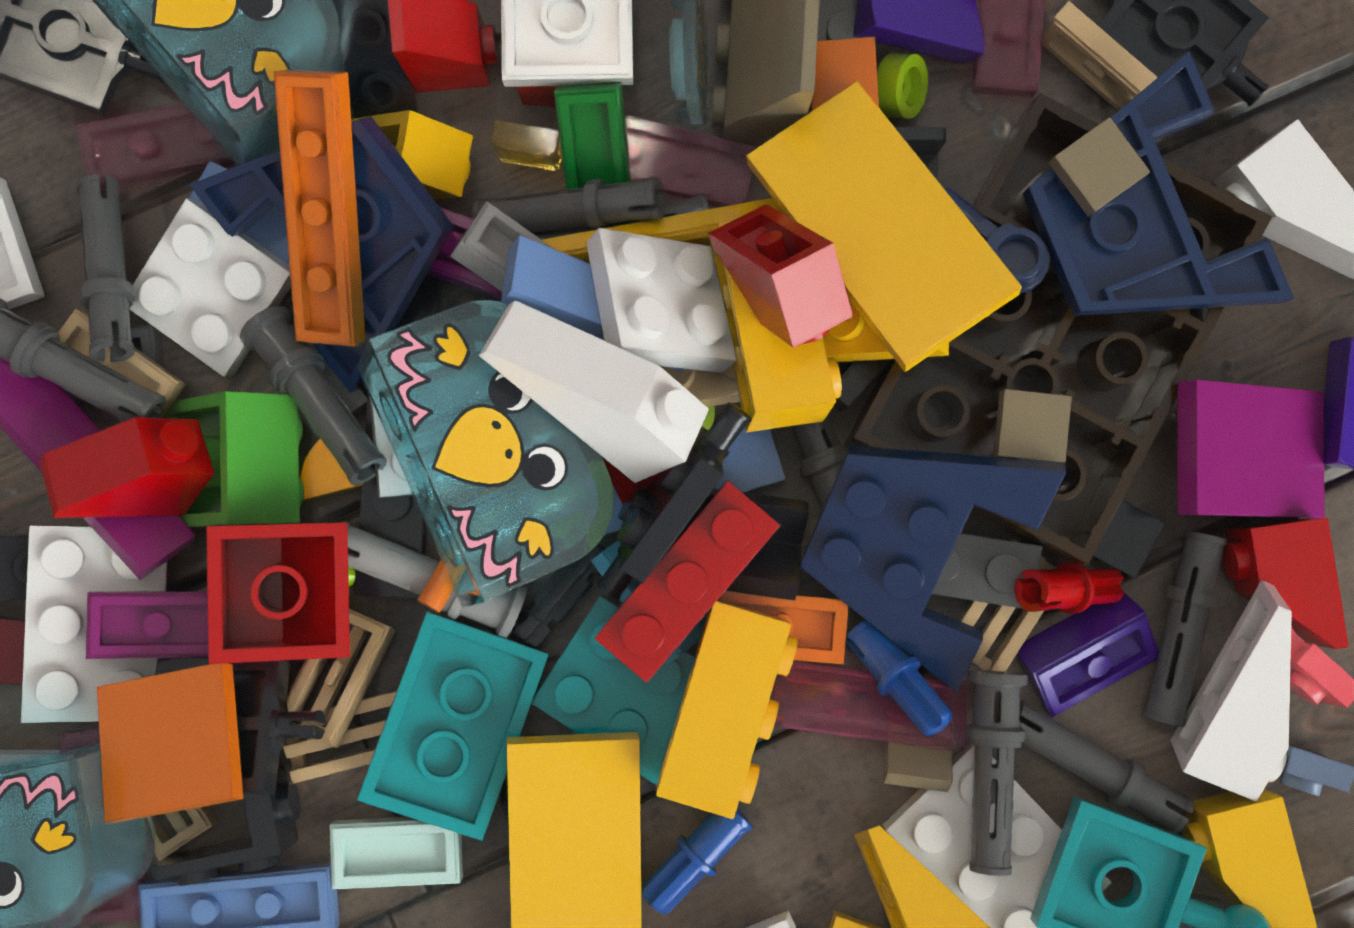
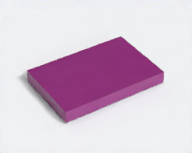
M1206 380L1178 381V515L1325 518L1324 392Z

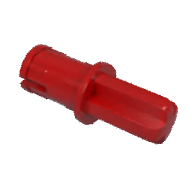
M1075 562L1060 564L1053 570H1024L1021 574L1025 579L1017 578L1014 588L1017 602L1024 610L1029 612L1060 609L1068 614H1076L1085 611L1090 605L1117 603L1125 594L1120 586L1124 577L1117 569H1087L1082 564Z

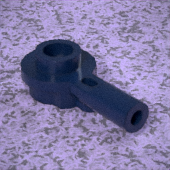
M950 187L944 188L1021 284L1020 293L1031 291L1039 285L1049 269L1050 262L1047 245L1040 236L1026 228L1015 227L1011 223L1003 224L998 228Z

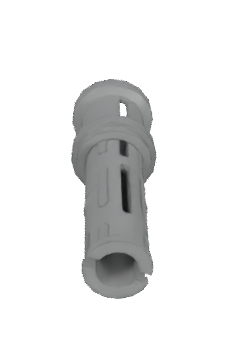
M347 522L348 567L415 594H421L440 561L351 526ZM469 563L441 611L446 613V617L454 620L461 615L496 629V636L507 639L522 608L527 587L518 583L512 588L495 580H488L477 573V566Z

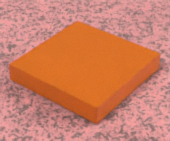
M208 664L97 687L105 823H118L244 799L233 664Z

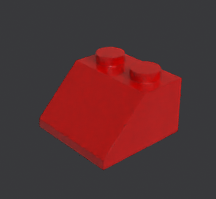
M347 522L206 526L209 664L350 657Z

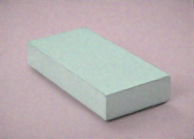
M410 817L334 820L330 824L332 889L457 884L463 879L462 834Z

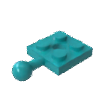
M1075 795L1030 920L1039 928H1179L1180 923L1194 928H1270L1265 916L1252 906L1234 904L1221 910L1190 897L1207 850L1205 846ZM1117 867L1129 868L1133 875V887L1130 893L1125 898L1116 901L1105 899L1102 892V881L1105 875Z

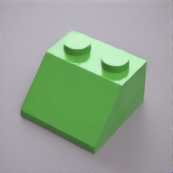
M225 391L177 400L172 404L165 414V418L199 420L215 473L185 515L179 516L188 527L300 523V507L304 498V486L299 476L298 445L302 438L303 425L298 414L297 404L290 394Z

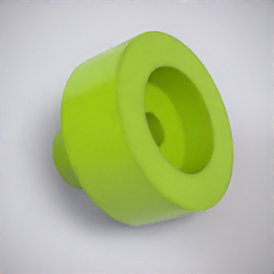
M889 53L883 58L877 70L879 108L886 117L912 119L921 111L927 96L928 71L925 61L918 54Z

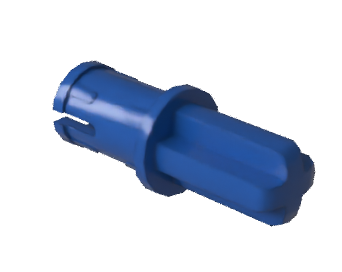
M867 620L862 621L849 632L845 645L877 681L876 690L881 696L890 694L921 733L931 737L942 731L953 718V713L918 672L921 664L916 657L909 658L898 645Z
M738 808L734 820L710 813L687 838L680 835L676 839L679 847L642 884L641 894L655 911L663 915L668 914L706 874L713 877L717 873L714 867L716 863L747 831L753 828L752 823Z

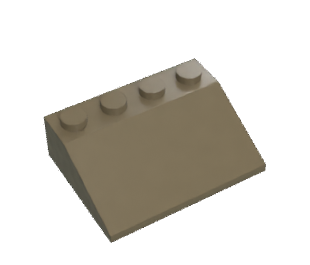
M725 0L731 1L730 23L718 22L715 62H727L726 85L714 84L712 123L724 124L722 144L759 147L807 115L815 89L820 0Z

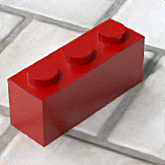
M726 480L674 541L643 584L640 582L601 627L594 639L647 683L781 525Z

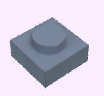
M1289 745L1285 767L1279 783L1316 796H1320L1323 785L1349 793L1354 778V767Z

